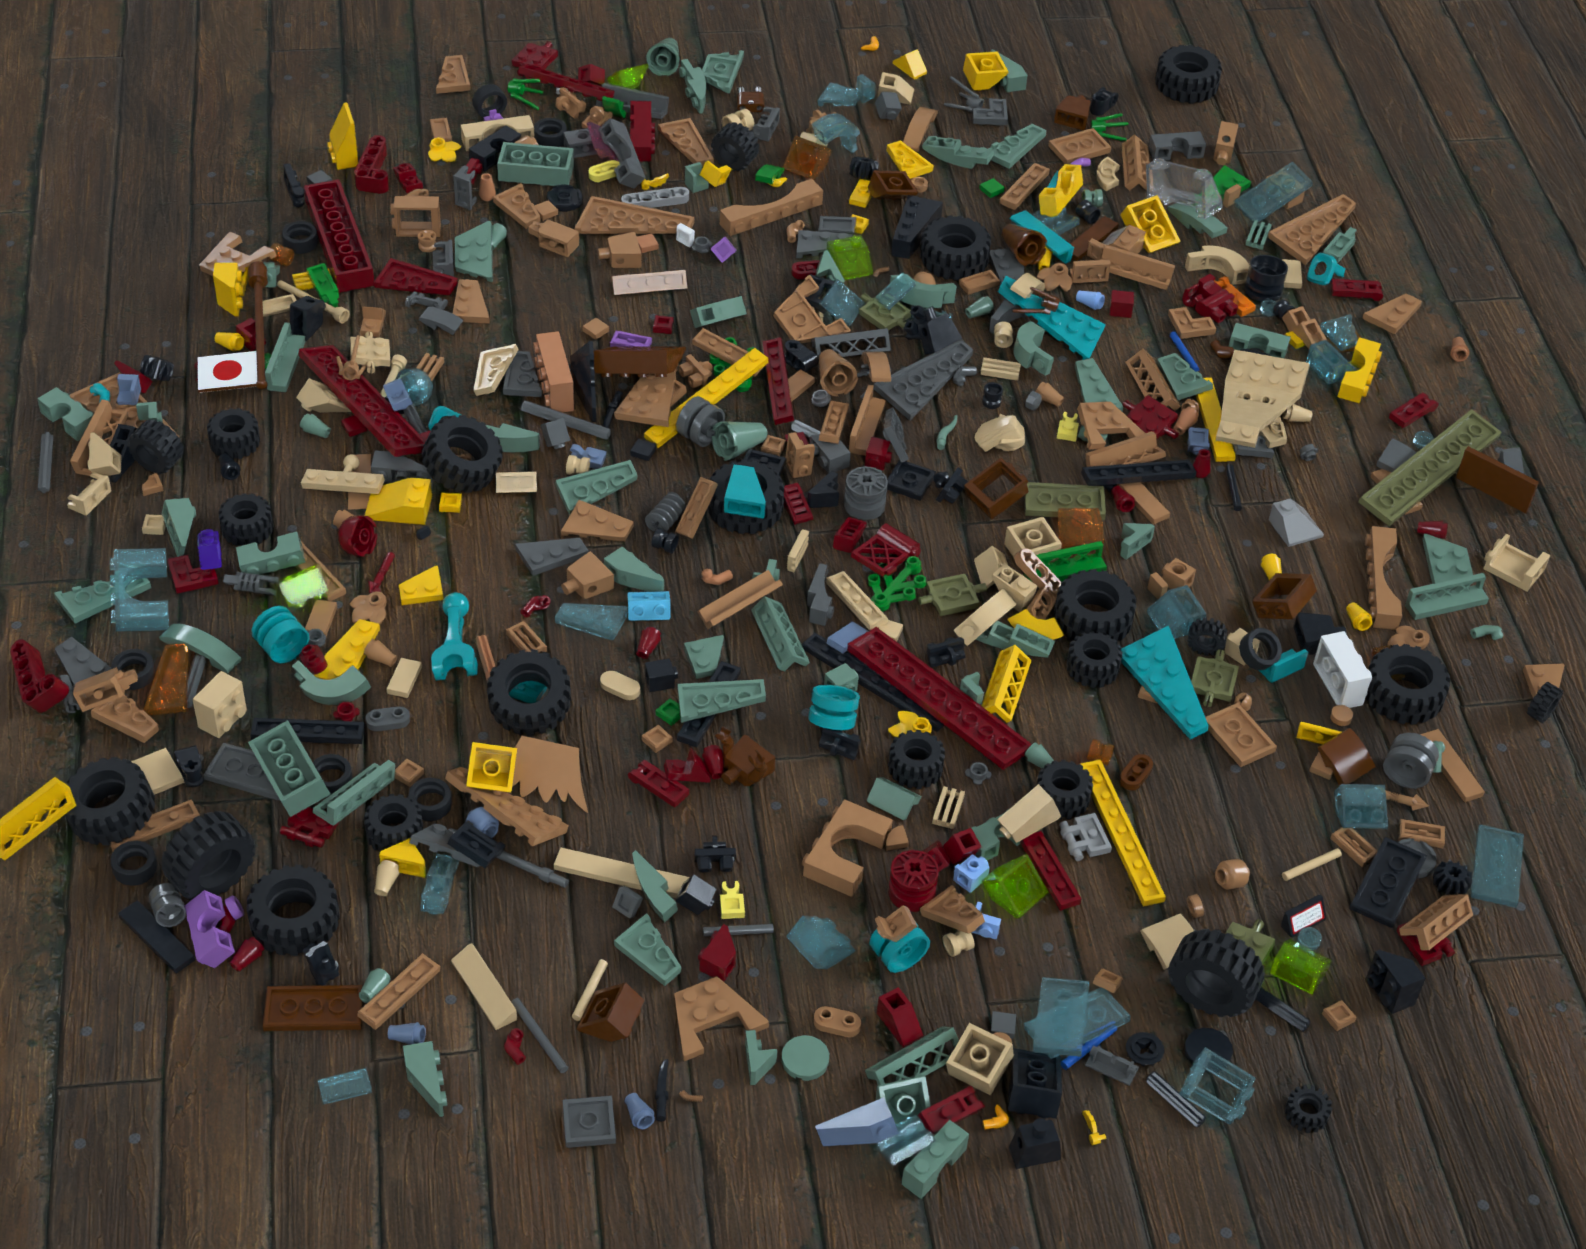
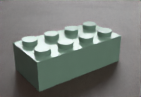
M503 142L497 163L498 181L550 186L569 185L574 167V148Z
M288 720L248 742L290 817L331 795Z

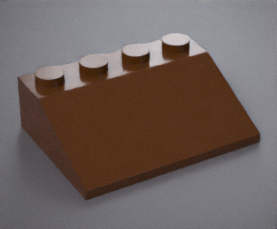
M613 346L594 350L595 373H601V377H613V374H619V377H631V374H637V377H649V374H655V377H667L668 373L675 371L686 351V346Z

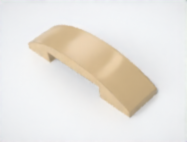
M1025 273L1010 289L1026 299L1033 293L1030 287L1044 291L1045 283L1030 273Z

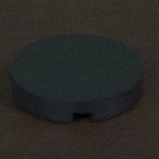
M557 185L547 192V201L549 200L558 211H573L582 204V193L578 188L576 190L571 185Z
M1200 1028L1188 1035L1184 1052L1187 1060L1189 1059L1192 1062L1191 1065L1196 1069L1204 1072H1217L1229 1065L1233 1048L1229 1038L1221 1031L1213 1028Z

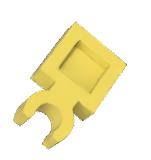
M1067 412L1063 413V419L1059 422L1057 439L1076 442L1079 423H1077V413L1074 414L1073 418L1067 417Z
M726 881L722 883L723 895H720L721 919L745 918L743 894H739V882L735 881V887L730 889L727 888Z

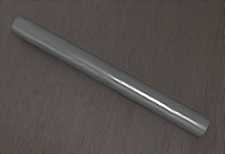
M519 998L513 999L511 1003L559 1072H566L569 1067Z

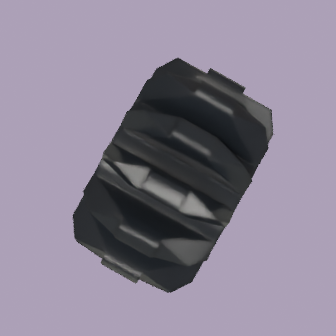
M854 157L850 162L849 174L854 178L870 180L873 171L879 170V163L869 157Z
M145 355L140 364V372L161 381H170L174 372V364L172 362L152 355Z
M1451 859L1447 863L1442 861L1434 870L1433 885L1437 886L1438 892H1445V895L1466 894L1472 885V872L1467 871V865L1461 866L1460 861L1457 863H1453Z

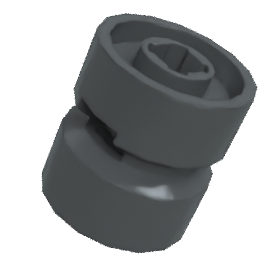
M159 884L150 891L149 902L159 925L173 927L185 919L186 909L180 892L173 884Z

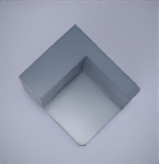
M118 374L119 394L117 404L136 405L141 392L139 375Z

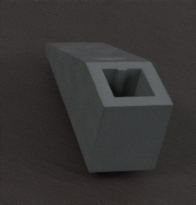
M375 450L371 464V473L383 474L384 482L393 483L407 478L431 479V486L433 485L432 476L427 472L428 467L403 455L401 457H394L389 451Z

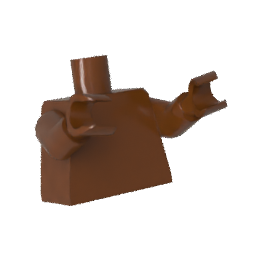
M722 726L720 733H716L715 737L721 740L723 744L724 770L726 772L722 774V779L726 784L730 785L737 780L744 786H750L775 771V756L747 735H743L734 745V740L730 736L731 730Z

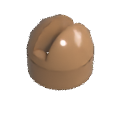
M1242 692L1236 696L1234 704L1239 703L1245 711H1248L1251 708L1252 698L1247 693Z

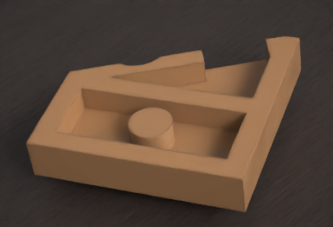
M1525 665L1523 673L1532 697L1536 696L1538 690L1546 682H1550L1559 688L1565 665Z

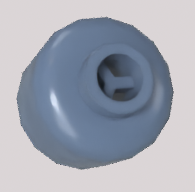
M483 807L476 808L468 813L466 821L472 822L475 828L491 838L497 834L499 827L498 819Z

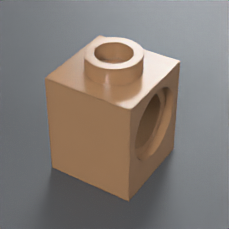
M1175 558L1170 564L1167 563L1163 567L1162 578L1169 588L1182 595L1193 584L1196 569Z

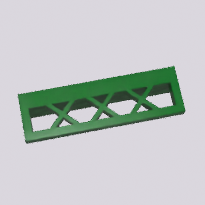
M1101 541L1036 555L1061 582L1066 578L1068 579L1074 573L1077 575L1082 570L1087 572L1090 569H1096V571L1102 572V570L1106 571L1107 569L1101 557L1103 551V543ZM1096 550L1094 554L1087 555L1090 551ZM1077 554L1074 558L1068 559L1071 555ZM1054 558H1058L1055 562L1049 563ZM1036 569L1037 575L1041 577V572ZM1023 572L1024 577L1031 581V579Z

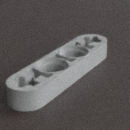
M674 187L623 195L621 202L648 208L684 204L689 201V190L686 187Z

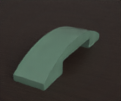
M172 624L159 637L161 641L175 648L181 645L197 654L203 655L210 659L211 666L227 674L241 661V657L222 641L189 625Z

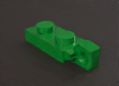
M325 263L306 268V272L320 299L325 303L328 302L329 305L335 308L338 307V288Z

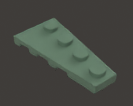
M1030 124L1017 131L1016 135H1009L1004 138V141L991 144V147L988 148L994 150V156L991 161L1010 169L1046 136L1047 130Z
M138 570L115 576L111 581L100 580L93 582L94 585L81 588V586L73 587L72 591L62 593V591L54 592V596L74 623H78L150 589L151 583L142 571Z

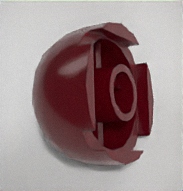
M358 515L350 516L342 522L338 531V541L346 553L359 557H364L366 553H372L377 542V534L374 533L373 528L376 527L373 519L368 516Z

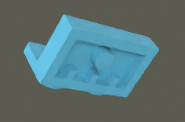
M669 591L628 592V619L630 621L669 620Z

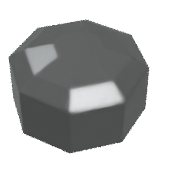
M1032 391L1026 399L1025 407L1035 411L1041 403L1042 395Z

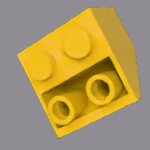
M215 263L213 279L217 304L232 315L239 316L240 309H243V298L241 296L245 295L244 285H241L243 279L242 270L238 269V263Z

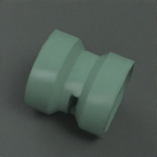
M1089 189L1083 190L1082 201L1088 200L1092 205L1102 207L1103 192L1101 189H1095L1094 191Z

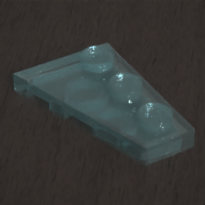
M563 603L555 616V623L614 640L628 616V606Z

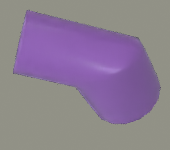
M1079 158L1070 164L1088 167L1091 164V160L1089 158Z

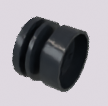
M1271 255L1253 257L1250 260L1248 276L1246 277L1245 293L1252 299L1261 302L1279 300L1283 293L1288 265L1282 259Z

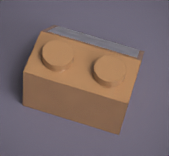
M1128 225L1111 232L1102 243L1138 254L1143 249L1146 231Z

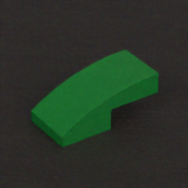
M603 96L602 102L605 111L613 112V116L625 119L627 112L622 110L624 102Z
M766 164L756 173L755 181L772 184L775 179L781 177L784 168Z

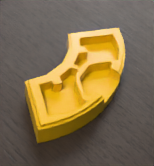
M1025 609L1008 618L1013 628L1019 624L1052 640L1065 636L1055 617L1047 620L1038 619Z

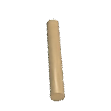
M1336 848L1283 872L1282 878L1288 881L1341 857L1342 853L1340 849Z
M603 959L599 960L572 1014V1018L576 1021L581 1020L608 965Z

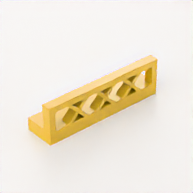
M1016 645L1000 651L981 705L991 714L996 712L1006 723L1012 721L1032 661ZM1018 658L1023 662L1022 667L1019 665ZM1013 672L1016 674L1017 682L1014 681ZM1008 687L1011 689L1012 698L1009 696ZM1003 702H1005L1007 712L1001 707Z
M54 777L0 819V858L3 860L8 859L76 806L68 785ZM66 798L67 803L58 808L61 801ZM49 812L47 818L44 821L40 822L43 815ZM31 826L29 832L23 836L25 829ZM13 839L11 846L6 849L5 844Z

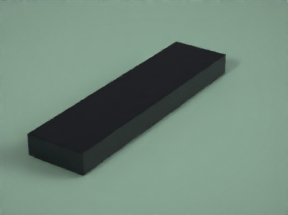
M138 900L118 913L119 918L176 974L195 961V956L166 927L159 925L155 917Z

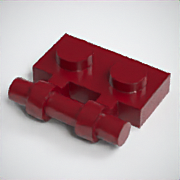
M307 807L289 817L287 822L290 828L282 826L280 834L287 836L289 840H299L305 842L307 846L322 848L325 840L320 837L329 839L339 822L333 826L315 815L312 808Z
M1406 923L1399 925L1396 930L1421 966L1440 960L1443 951L1447 957L1455 954L1451 947L1452 943L1447 937L1430 950H1421L1417 935H1400L1399 929Z

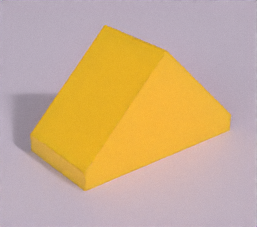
M918 49L893 60L895 66L914 80L927 74Z
M411 838L380 852V864L383 860H389L399 865L398 870L400 873L425 878V860L416 846L409 843Z

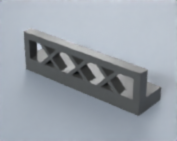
M607 83L602 84V87L614 90L613 99L624 102L622 110L630 113V101H651L652 118L662 119L668 113L669 97ZM596 100L597 106L604 107L602 101Z
M888 328L815 337L811 340L818 359L821 354L820 346H829L842 357L862 355L863 352L891 351ZM876 339H884L886 348H878L873 343ZM865 341L869 345L865 350L861 351L855 346L856 343ZM846 343L850 346V349L846 353H842L837 349L839 344Z

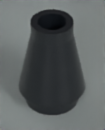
M222 454L219 457L222 477L228 480L238 478L241 471L239 464L228 454Z

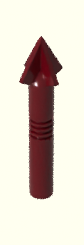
M393 552L387 553L373 582L368 581L369 594L376 591L381 592L379 586L395 557Z

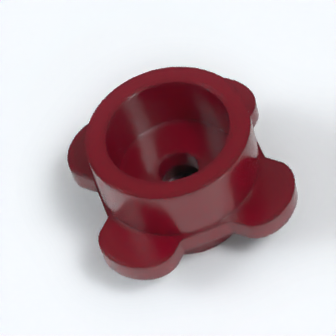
M342 702L338 705L337 711L333 713L335 719H341L342 721H352L355 716L360 714V710L355 708L351 702Z

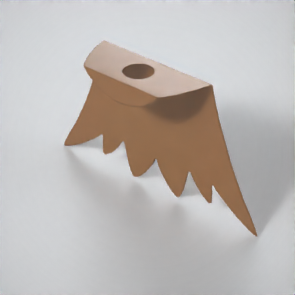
M521 736L515 746L517 754L512 787L520 781V795L525 797L538 786L539 793L546 803L550 800L556 789L563 802H566L569 793L576 804L588 813L581 783L579 748Z

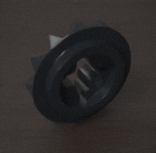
M1139 1032L1133 1034L1127 1040L1125 1048L1127 1050V1057H1130L1134 1063H1140L1143 1067L1146 1065L1153 1067L1157 1062H1161L1164 1055V1045L1157 1036L1147 1032ZM1150 1046L1148 1052L1140 1054L1141 1049Z

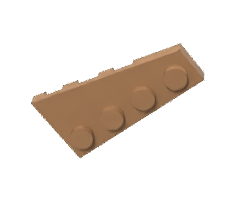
M691 118L658 124V131L693 164L701 162L702 167L706 161L714 164V158Z

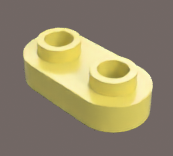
M610 160L590 167L588 170L589 179L594 182H601L617 177L614 169L620 165V162Z

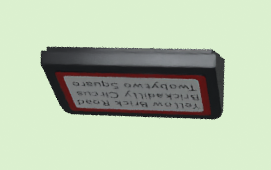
M1321 894L1284 913L1281 927L1290 937H1295L1326 920L1323 896Z

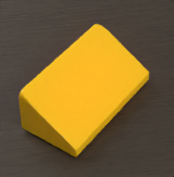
M1300 722L1296 738L1324 744L1340 734L1341 731Z

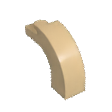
M1202 246L1201 251L1187 254L1185 268L1187 272L1202 269L1217 270L1226 275L1232 285L1246 282L1249 263L1240 254L1230 249L1219 246Z
M1002 589L955 628L954 632L959 637H962L964 643L968 646L1017 604Z

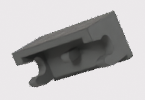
M778 107L763 108V111L769 112L770 115L761 114L760 120L753 126L754 137L769 142L779 124L780 108Z
M464 165L453 175L455 205L471 210L472 206L477 202L476 196L472 199L471 180L475 177V170L467 174L469 169L468 166Z
M452 240L434 243V247H442L443 249L433 251V271L454 277Z

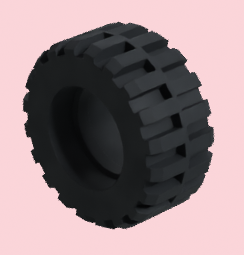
M1193 45L1174 46L1167 49L1159 57L1155 83L1159 91L1163 92L1164 96L1170 97L1171 100H1178L1180 103L1189 102V104H1194V102L1201 103L1204 100H1209L1218 91L1222 72L1221 62L1214 53L1211 54L1209 50H1204L1202 47H1193Z
M953 215L947 216V218L940 217L937 221L934 220L928 224L922 233L920 258L926 269L930 273L933 272L935 276H941L946 280L954 279L953 281H959L961 278L978 274L985 270L989 262L991 237L984 226L981 227L979 222H974L971 218L967 217L966 219L963 216L953 217Z
M453 415L439 420L432 427L423 446L422 461L424 466L428 467L427 472L429 475H433L437 483L440 482L443 484V487L447 489L452 488L455 492L464 491V493H470L472 490L476 492L489 485L502 462L503 449L498 436L495 437V432L491 428L488 429L484 422L480 423L473 417L466 418L465 415H459V417ZM449 447H457L467 451L473 456L475 461L458 457Z
M741 460V462L732 461L729 465H722L720 470L717 469L709 480L716 482L718 486L707 510L715 523L717 522L721 528L725 527L727 531L732 533L736 531L738 534H755L756 531L763 532L767 527H772L780 519L784 504V484L781 477L777 475V472L772 468L769 469L768 465L764 463L761 465L758 461L754 460L752 462H747V460ZM734 464L754 467L766 501L764 519L724 512V497Z
M1090 569L1087 572L1082 570L1077 575L1075 573L1070 575L1068 579L1066 578L1061 583L1057 592L1054 615L1064 634L1066 633V637L1070 640H1073L1076 636H1081V633L1089 634V632L1094 631V633L1101 632L1105 636L1109 635L1111 639H1115L1118 642V640L1124 639L1131 630L1136 609V597L1127 582L1123 579L1120 580L1117 575L1108 574V571L1104 570L1102 572L1096 571V569ZM1082 605H1099L1108 611L1094 612L1084 608Z
M1398 644L1392 645L1390 649L1386 647L1376 653L1370 662L1368 670L1371 672L1372 680L1369 684L1366 699L1369 700L1368 703L1372 708H1376V712L1379 715H1385L1386 719L1390 721L1396 720L1400 724L1407 722L1410 725L1417 724L1419 721L1424 723L1436 717L1438 712L1442 710L1450 688V675L1447 673L1446 666L1441 664L1442 661L1437 656L1434 657L1432 652L1424 651L1419 646L1410 647L1409 644H1403L1402 646ZM1394 680L1410 681L1420 689L1405 688Z
M525 649L519 650L518 654L512 652L507 655V659H500L497 662V667L492 668L490 677L487 680V695L491 714L494 715V719L498 724L502 723L503 728L508 731L513 729L515 734L521 735L522 732H525L527 736H530L534 732H539V734L545 733L547 728L552 730L557 726V721H563L565 713L570 708L571 686L565 666L560 665V660L556 657L551 659L549 653L543 652L541 654L535 649H531V652H525ZM526 681L542 683L550 690L542 700L531 704L517 702L509 696L510 691L516 685Z
M111 757L109 760L101 758L95 763L92 761L87 763L88 766L85 768H79L76 771V775H71L67 781L76 806L64 815L75 835L85 842L89 841L90 844L99 845V843H102V845H111L113 841L120 843L126 837L131 838L137 830L140 831L145 826V821H149L152 815L151 812L154 810L155 797L144 772L137 764L127 759L120 760L118 757ZM122 794L114 803L106 807L94 808L102 799L110 795ZM66 798L61 801V806L67 803Z
M221 811L204 813V816H197L193 818L192 822H187L183 825V828L173 835L172 841L168 842L166 851L163 852L162 856L163 873L182 896L192 900L204 890L219 896L220 893L230 890L229 888L233 884L236 885L240 881L241 876L247 873V868L251 866L253 856H255V841L232 814Z
M289 865L282 866L280 870L275 868L269 871V875H263L258 879L259 884L255 883L252 886L251 893L247 897L246 907L250 930L255 939L264 945L266 950L270 952L275 950L277 954L284 956L285 953H289L290 956H298V953H302L303 949L313 942L318 945L322 941H329L333 936V932L337 930L340 912L334 884L324 873L320 871L316 873L315 868L309 866L303 868V865H295V867H289ZM302 902L313 906L309 912L296 918H282L274 914L280 907L288 903Z
M1209 929L1196 930L1183 937L1169 964L1168 974L1171 985L1174 986L1178 995L1181 994L1185 1002L1191 1003L1197 1010H1204L1207 1014H1217L1218 1017H1225L1226 1015L1234 1017L1245 1013L1253 1005L1264 981L1265 972L1261 959L1255 955V951L1251 947L1245 945L1243 940L1234 938V935L1230 933L1224 934L1221 933V930L1216 929L1213 931Z

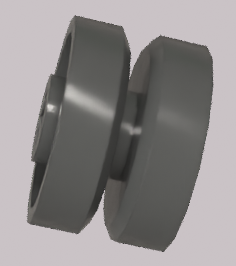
M700 396L693 397L682 408L677 419L676 430L680 435L691 439L695 444L701 447L708 446L712 443V436H715V430H712L714 425L725 421V413L721 408L710 404L706 399Z
M1417 733L1399 734L1394 738L1383 764L1384 772L1390 780L1400 786L1414 789L1423 787L1429 782L1438 761V748L1431 740Z

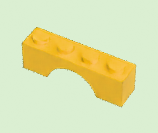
M1064 164L1058 171L1056 188L1045 187L1039 194L1041 215H1047L1048 217L1058 216L1083 185L1081 165Z
M1359 337L1351 363L1357 366L1359 370L1345 372L1338 393L1339 398L1360 404L1362 396L1366 397L1369 386L1366 385H1371L1373 374L1376 372L1382 352L1379 351L1381 343Z

